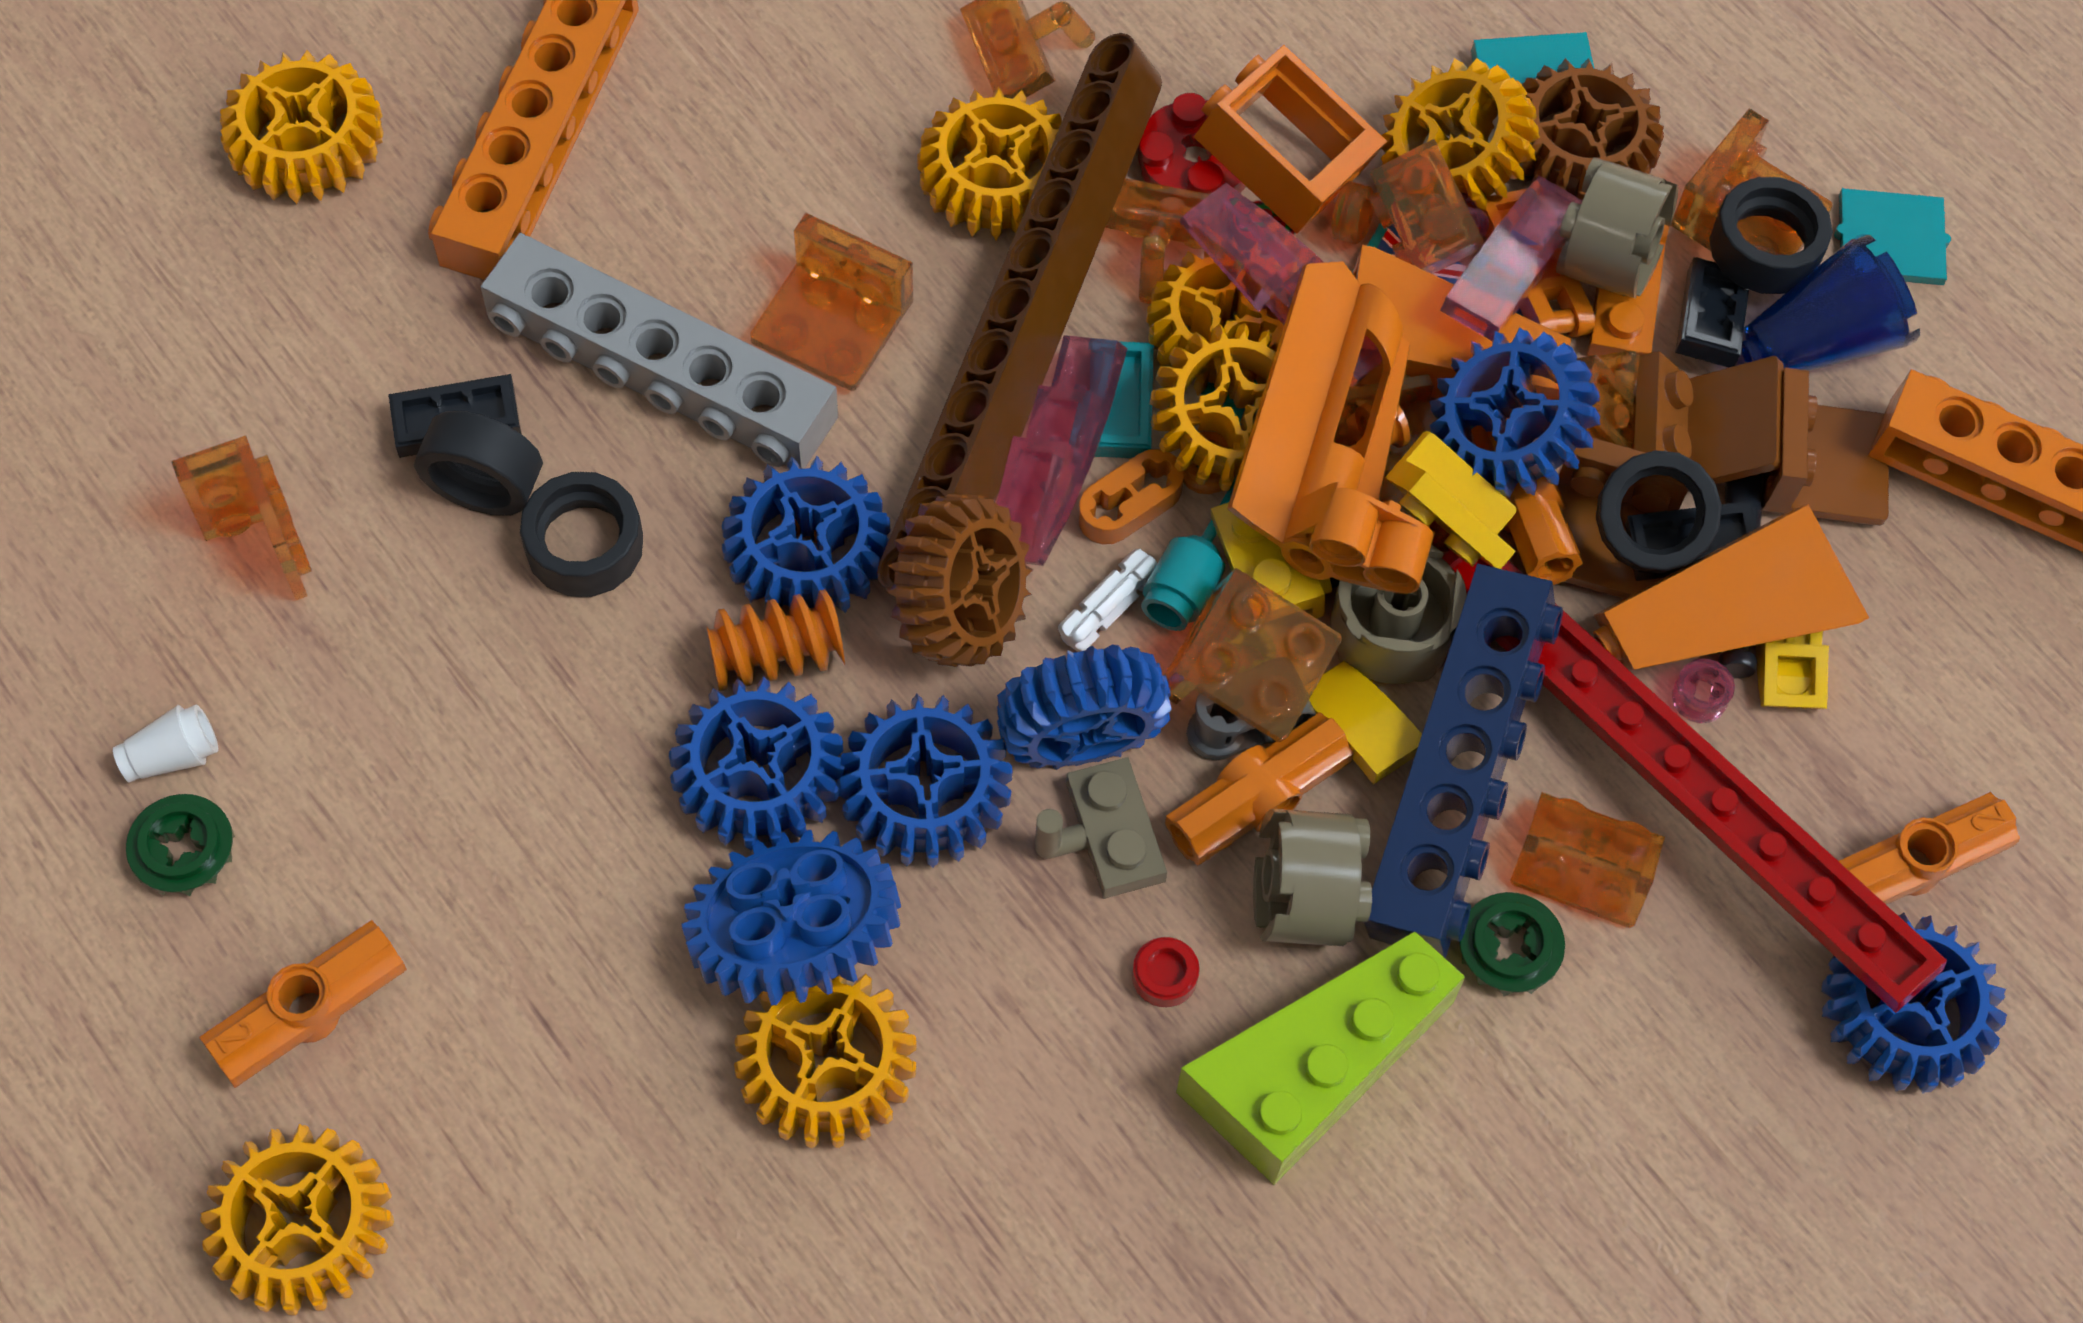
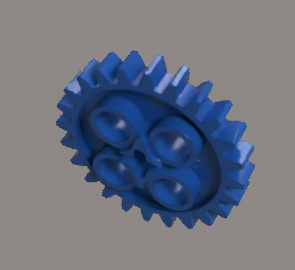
M806 830L799 842L790 843L788 836L783 832L782 840L777 842L774 847L767 848L762 842L757 840L755 845L752 846L754 854L748 857L731 852L729 853L732 867L728 870L719 867L708 869L712 884L695 885L693 891L696 902H691L684 906L688 921L682 924V930L694 969L700 968L706 984L718 981L721 994L724 996L740 988L745 1003H751L762 991L768 993L771 1005H777L784 993L794 991L795 997L799 1003L806 1001L808 989L816 985L827 995L832 994L833 984L831 979L840 976L851 982L858 980L854 965L861 963L875 966L878 963L875 948L891 947L893 942L890 929L898 928L901 924L897 909L901 908V902L889 863L881 864L878 850L875 848L863 852L861 841L858 838H854L841 846L838 833L835 831L828 834L822 842H815L812 830Z

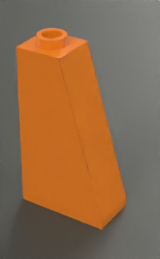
M1366 245L1361 247L1352 274L1360 285L1373 284L1389 297L1401 318L1403 335L1410 342L1402 392L1437 399L1444 397L1437 387V378H1454L1457 374L1451 367V357L1462 359L1466 363L1473 357L1470 349L1471 341L1481 344L1484 349L1492 347L1494 331L1503 333L1509 343L1512 342L1519 328L1527 330L1534 340L1545 332L1554 338L1557 346L1563 343L1570 346L1571 338L1380 249ZM1365 336L1351 382L1378 387L1383 369L1382 357L1375 344ZM1533 375L1532 384L1537 393H1543L1548 400H1559V387L1557 383L1548 378Z
M1808 504L1792 509L1594 614L1600 628L1593 631L1595 640L1628 670H1635L1855 625L1867 620L1869 616Z

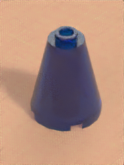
M1861 234L1848 241L1744 327L1746 340L1742 341L1741 354L1746 363L1776 356L1783 362L1784 368L1811 371L1905 348L1915 343L1920 337V328L1909 331L1907 321L1908 318L1918 314L1915 302L1906 281L1887 251L1875 256L1866 245L1876 240L1871 235Z

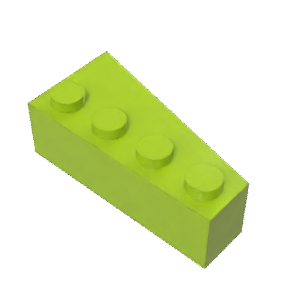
M1413 932L1183 1066L1180 1071L1176 1093L1275 1185L1454 1003L1465 976L1419 934Z

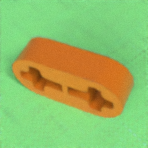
M1149 449L1139 453L1089 486L1083 492L1079 503V527L1083 534L1091 541L1102 545L1115 544L1172 508L1179 501L1184 481V471H1178L1175 468L1177 457L1170 452H1162L1161 449ZM1150 473L1154 478H1159L1163 475L1167 476L1166 487L1162 489L1158 484L1152 483L1142 489L1144 487L1145 474ZM1101 505L1108 511L1119 505L1117 520L1112 521L1106 515L1096 519V506Z

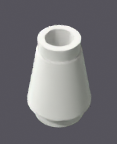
M177 705L126 739L124 743L113 747L116 764L125 780L129 783L139 778L144 779L205 765L206 757L218 752V743L207 716L198 705L187 709Z

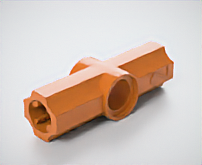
M1482 426L1474 427L1471 432L1475 445L1479 448L1496 452L1497 442L1492 437V432H1486ZM1545 477L1537 479L1535 495L1525 493L1520 484L1517 483L1510 498L1504 496L1516 507L1515 515L1504 528L1507 533H1511L1527 575L1550 580L1553 582V585L1572 578L1573 572L1583 562L1572 531L1562 513L1566 506L1558 486L1550 484Z
M1319 712L1266 749L1262 745H1256L1242 752L1221 771L1217 782L1166 815L1165 826L1172 836L1173 843L1187 860L1190 859L1199 866L1253 828L1260 832L1262 821L1269 809L1294 810L1300 803L1303 794L1352 762L1354 752L1349 746L1346 734L1333 718H1328Z
M1989 792L1934 818L1923 817L1914 819L1899 834L1839 860V862L1888 905L1907 895L1917 896L1926 894L1940 880L2014 847L2020 840L2016 826L2017 818L2005 799L2000 800ZM1908 849H1917L1929 858L1931 865L1917 862L1910 855Z
M371 920L309 963L291 964L282 968L272 977L265 993L199 1038L233 1087L236 1088L300 1043L317 1042L326 1038L336 1028L342 1014L404 973L407 968L391 942L379 926ZM307 993L319 995L317 1003L310 1010L297 1014L289 1012L292 1002L297 997Z

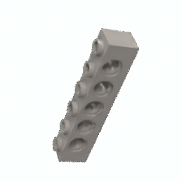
M518 234L480 286L488 319L503 333L513 337L521 334L541 344L543 349L557 360L562 362L573 360L593 370L598 378L612 387L622 388L626 386L646 396L647 400L654 407L665 413L675 414L678 412L693 419L711 436L720 440L731 438L751 448L756 456L772 466L780 467L783 464L787 466L792 456L798 462L799 469H805L838 418L836 386L525 234ZM551 303H562L554 308H543ZM603 328L614 329L613 331L606 334L595 333L596 331ZM658 353L667 355L658 360L646 359L648 356ZM707 379L720 381L712 386L699 385L700 382ZM759 405H769L774 407L773 409L767 412H755L751 410L752 408Z

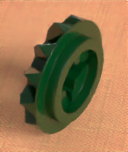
M193 794L171 795L152 803L137 816L127 835L126 856L130 868L140 883L143 882L162 896L166 892H181L191 896L195 888L206 883L216 884L218 873L226 863L232 862L231 849L235 835L226 814L214 802ZM191 828L190 838L194 845L201 849L202 852H183L179 861H175L172 865L173 855L169 848L162 845L161 842H180L184 834L189 833Z
M1513 892L1490 895L1480 900L1470 910L1468 925L1460 941L1462 964L1467 965L1475 974L1478 985L1487 984L1500 990L1503 996L1513 992L1526 991L1532 994L1549 980H1553L1562 964L1565 954V937L1562 927L1548 907L1530 896ZM1525 927L1527 930L1523 936L1524 941L1520 949L1526 956L1523 958L1519 954L1513 953L1507 959L1503 958L1500 962L1496 960L1498 956L1497 951L1501 944L1496 935L1499 934L1508 939L1514 933L1518 934Z

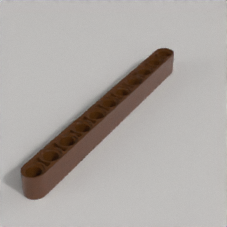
M1117 33L1106 37L1094 47L1089 55L879 562L877 570L878 581L886 590L894 585L895 572L888 565L897 562L899 555L894 540L907 536L905 521L906 519L918 516L920 504L931 503L936 500L937 496H947V494L982 495L985 499H992L994 502L997 499L1161 91V75L1135 40L1128 34Z

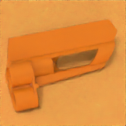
M1344 261L1309 263L1302 266L1227 509L1252 529L1279 546L1285 561L1292 568L1307 577L1317 580H1327L1333 577L1337 580L1360 586L1408 594L1416 592L1420 587L1435 531L1433 532L1424 523L1401 512L1400 504L1392 500L1385 503L1379 500L1410 351V342L1403 335L1401 318L1389 297L1373 284L1360 285ZM1367 336L1378 348L1382 357V375L1364 435L1356 444L1347 447L1336 444L1333 440L1364 337Z

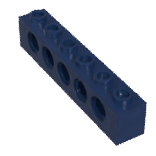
M1477 563L1372 888L1371 913L1368 921L1364 922L1370 939L1393 945L1416 932L1444 958H1446L1451 939L1459 942L1462 940L1471 910V904L1464 902L1470 878L1479 881L1483 876L1488 860L1490 843L1482 841L1489 818L1494 820L1500 819L1507 799L1508 782L1501 781L1508 759L1517 761L1523 749L1527 724L1520 722L1526 700L1531 702L1537 701L1543 684L1545 665L1538 663L1544 642L1554 644L1560 630L1563 607L1555 605L1552 581ZM1502 636H1512L1521 641L1517 647L1506 652L1495 651L1489 647L1495 639ZM1485 693L1496 694L1502 698L1500 704L1490 710H1478L1470 705L1477 696ZM1467 751H1474L1484 756L1483 761L1478 766L1468 770L1456 768L1451 764L1457 755ZM1446 810H1456L1466 816L1459 826L1449 830L1437 828L1432 824L1435 817ZM1435 869L1447 875L1444 883L1433 890H1421L1413 885L1415 878L1426 870Z

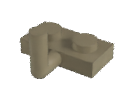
M1129 757L1067 773L1066 786L1079 824L1062 828L1063 818L1058 811L1054 809L1041 811L1036 819L1035 850L1037 854L1042 858L1051 859L1087 849L1103 899L1166 882L1167 870Z

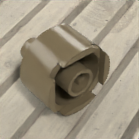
M1594 157L1584 177L1582 192L1586 194L1582 204L1571 202L1561 224L1559 236L1567 239L1561 250L1556 273L1622 296H1629L1635 299L1636 296L1640 297L1647 287L1662 253L1664 245L1659 243L1664 225L1671 226L1678 198V185L1668 182L1663 178Z
M1431 544L1420 587L1413 593L1387 592L1339 580L1330 617V630L1340 662H1347L1369 679L1389 684H1405L1414 681L1424 682L1436 674L1437 669L1447 659L1467 597L1466 586L1458 569L1455 573L1451 566L1442 559L1444 553Z
M1269 809L1262 821L1259 837L1271 838L1270 846L1264 857H1255L1253 877V906L1256 927L1266 928L1260 936L1261 940L1264 942L1329 946L1346 945L1354 937L1356 921L1367 922L1371 913V884L1361 881V858H1366L1370 846L1369 821L1367 819L1354 818L1351 814Z

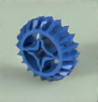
M1519 328L1511 343H1509L1503 333L1494 331L1492 347L1484 349L1481 344L1471 341L1470 349L1473 357L1466 363L1462 359L1451 357V367L1457 374L1454 378H1437V387L1444 397L1429 401L1431 405L1430 410L1438 419L1429 426L1431 433L1435 434L1473 468L1472 476L1477 472L1492 486L1495 485L1496 490L1503 496L1510 498L1517 483L1520 484L1525 493L1535 495L1537 479L1545 477L1550 484L1558 485L1559 474L1556 469L1563 463L1569 468L1579 469V460L1573 451L1575 448H1593V438L1585 429L1600 425V415L1596 408L1592 407L1600 401V395L1594 383H1590L1592 376L1590 369L1585 362L1577 361V355L1571 346L1565 343L1557 346L1554 338L1545 332L1534 340L1527 330ZM1533 375L1542 376L1557 383L1559 387V400H1548L1543 393H1537L1532 384ZM1471 426H1482L1486 432H1492V437L1497 442L1496 452L1479 448L1473 444Z
M791 456L787 463L786 472L779 473L767 464L763 471L764 483L747 477L743 485L744 496H732L729 503L731 516L725 517L722 522L723 538L726 539L722 544L724 560L727 561V564H731L729 571L732 581L735 582V585L745 584V596L749 599L750 603L765 597V608L768 600L775 599L780 607L787 605L790 610L793 596L800 594L808 607L814 608L819 590L825 589L835 606L846 613L851 606L849 594L867 599L871 591L869 580H878L877 570L879 562L889 538L887 536L891 529L890 518L887 516V513L882 512L883 503L878 492L868 493V483L864 479L863 474L847 480V468L844 467L842 461L830 472L823 471V462L818 456L812 461L810 468L799 469L798 462ZM781 514V525L768 532V539L756 544L766 524L775 516ZM795 519L800 526V537L798 539L796 538ZM814 530H816L818 550L813 543ZM856 533L857 538L850 551L841 560L833 564L831 553L844 545V538ZM809 536L811 540L806 541L802 537Z
M1114 644L1105 649H1096L1094 646H1090L1085 651L1075 653L1067 650L1065 655L1054 659L1045 657L1043 664L1037 667H1026L1021 671L1020 677H1014L1006 682V688L997 695V714L999 718L997 724L1001 739L1005 740L1008 753L1013 754L1016 762L1029 763V766L1034 768L1052 765L1055 770L1063 766H1080L1086 763L1100 762L1112 756L1121 757L1122 753L1130 748H1141L1145 744V739L1155 738L1161 733V728L1170 721L1169 712L1172 710L1169 700L1171 692L1167 677L1163 676L1160 664L1156 663L1154 655L1141 652L1136 647H1128L1121 650L1119 645Z
M764 676L757 684V691L746 692L745 685L737 678L733 684L734 695L727 698L721 692L712 688L711 693H709L711 708L707 709L692 704L689 710V717L693 725L678 724L675 736L680 746L673 747L669 751L670 765L677 769L670 775L673 791L683 793L679 798L680 808L686 815L697 813L695 818L696 825L702 833L718 826L719 841L725 846L734 839L737 833L743 834L744 845L750 851L753 850L752 846L755 845L757 836L769 835V842L772 846H776V843L782 840L781 831L788 828L795 836L801 838L806 831L804 817L823 823L827 816L826 806L823 802H836L839 797V784L835 780L845 776V766L841 765V758L838 757L844 751L843 740L839 734L831 733L834 730V719L829 714V711L816 714L818 705L812 693L795 702V687L790 682L785 684L777 694L771 693L770 682ZM754 726L773 727L774 729L760 730L755 728ZM725 737H728L731 744L730 753L718 761L719 768L705 775V767L710 754ZM745 750L751 759H756L761 766L768 764L770 777L763 767L759 768L754 761H746ZM808 752L810 762L804 776L788 791L785 787L784 774L790 768L796 766V758ZM754 796L762 801L748 802L738 800V798Z
M916 694L911 701V710L903 711L900 705L891 699L890 703L886 706L888 719L884 720L869 712L864 720L867 733L852 731L848 737V746L852 752L842 753L840 756L841 765L845 766V776L837 780V787L839 789V796L847 799L842 806L843 815L848 822L859 821L856 825V835L861 842L878 836L876 850H878L881 857L889 854L895 847L901 848V862L906 867L914 860L915 852L926 853L928 865L934 868L939 862V851L947 849L950 856L959 862L964 857L963 841L965 840L981 849L986 843L984 828L998 830L1003 819V814L999 808H1005L1010 805L1012 791L1006 784L1012 781L1013 769L1009 762L1002 761L1006 757L1007 747L1003 739L990 740L993 735V725L989 722V719L972 724L973 710L969 704H966L955 714L949 712V701L944 695L938 699L934 709L924 708L922 697ZM934 744L946 746L960 755H946L940 752ZM911 745L908 754L902 759L886 762L885 768L878 769L880 764L893 752ZM920 761L925 762L926 774L930 776L932 783L930 785L929 801L925 800L923 785H920L918 778L920 776ZM964 792H974L969 800L959 809L939 817L940 809L947 802L963 799ZM887 799L889 805H904L910 808L916 814L917 819L895 812L884 804L882 800Z
M1902 913L1898 916L1947 960L1944 970L1895 1013L1882 1000L1876 1007L1871 1008L1867 999L1866 985L1833 955L1829 961V969L1833 974L1827 975L1822 982L1821 992L1832 999L1828 1000L1822 1007V1017L1841 1022L1833 1029L1830 1035L1831 1042L1842 1043L1849 1041L1853 1046L1846 1056L1847 1064L1858 1063L1862 1058L1872 1064L1868 1074L1869 1081H1877L1885 1072L1892 1074L1895 1092L1905 1090L1910 1085L1912 1079H1914L1920 1091L1924 1094L1932 1092L1938 1086L1939 1080L1947 1088L1954 1087L1964 1079V1072L1968 1075L1975 1074L1985 1064L1984 1055H1991L2000 1043V1038L1995 1032H1998L2006 1023L2007 1014L1995 1007L2004 1000L2006 989L1987 984L1996 973V964H1978L1974 957L1980 950V942L1969 943L1965 948L1955 942L1958 936L1957 925L1949 926L1942 934L1935 932L1931 915L1922 917L1915 928H1913L1905 913ZM1953 998L1956 999L1960 1013V1029L1955 1041H1953L1947 1030L1950 1021L1945 1012V1005ZM1930 1000V1002L1925 1007L1921 1004L1923 1002ZM1892 1033H1896V1034L1901 1035V1036L1904 1037L1908 1042L1899 1039L1898 1037L1894 1036Z

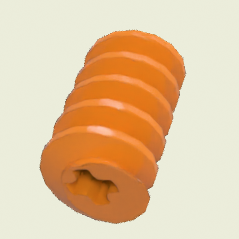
M825 589L819 590L814 610H810L803 597L798 594L793 596L789 615H785L777 601L771 599L766 603L763 620L758 618L750 604H745L741 606L739 624L735 625L725 609H718L713 629L709 630L707 627L719 691L727 690L729 674L733 670L736 671L745 686H750L753 682L755 666L759 665L769 681L777 680L780 661H786L796 677L803 674L806 656L812 657L820 672L828 670L830 652L832 651L837 652L845 665L835 605Z

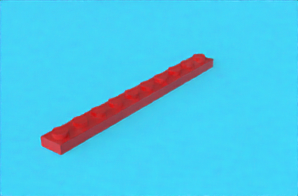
M1451 550L1442 557L1455 573L1458 569L1464 580L1467 594L1477 563L1490 566L1479 559L1472 567ZM1509 560L1501 568L1523 574ZM1563 610L1557 639L1554 644L1544 642L1538 663L1545 665L1542 684L1895 1013L1944 970L1947 960ZM1502 636L1495 639L1506 651L1514 649L1521 642L1512 636Z

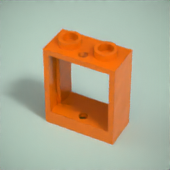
M1283 45L1266 61L1259 54L1255 56L1236 77L1235 82L1238 86L1233 90L1224 84L1211 96L1201 109L1207 116V119L1194 138L1298 234L1344 190L1343 187L1345 185V188L1349 186L1348 183H1352L1364 171L1387 140L1294 53ZM1262 95L1332 160L1311 181L1303 176L1240 116Z

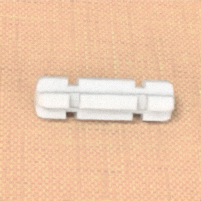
M1141 549L1132 550L1118 564L1122 570L1120 572L1118 570L1111 571L1079 604L1082 610L1079 612L1077 609H1074L1059 624L1058 630L1063 642L1077 652L1085 651L1100 636L1096 631L1098 629L1105 631L1139 597L1135 591L1137 589L1143 591L1144 585L1157 564L1156 560Z

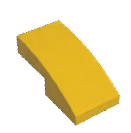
M1823 631L1756 645L1758 688L1762 707L1827 709L1829 645H1822Z
M1341 662L1303 687L1316 714L1321 712L1324 716L1333 718L1344 731L1349 746L1354 752L1352 759L1373 785L1415 757L1422 733L1375 684L1347 662Z

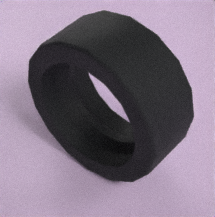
M1756 177L1739 183L1725 196L1709 241L1712 258L1721 272L1737 285L1760 294H1785L1803 287L1817 273L1828 249L1833 230L1829 212L1819 197L1803 185L1781 177ZM1750 216H1767L1782 221L1796 231L1804 244V249L1792 255H1773L1759 250L1744 239L1737 228V222Z
M445 411L433 417L414 462V468L419 478L434 492L450 502L469 510L495 516H511L524 509L543 465L538 449L525 436L499 421L466 411Z
M1655 450L1631 457L1610 474L1598 495L1596 522L1602 542L1617 560L1637 571L1664 573L1689 565L1708 550L1719 530L1722 504L1715 482L1699 463L1680 453ZM1652 475L1670 476L1683 483L1692 494L1696 506L1695 524L1688 537L1678 545L1663 550L1645 548L1634 542L1624 530L1620 517L1621 502L1628 488L1639 479Z
M570 472L551 478L532 493L522 510L520 536L532 573L547 588L566 596L593 597L614 590L632 575L642 557L643 531L640 515L632 495L618 481L597 472ZM577 508H597L612 514L616 518L619 526V538L616 544L600 557L588 561H566L554 556L547 548L545 534L550 523L563 513Z

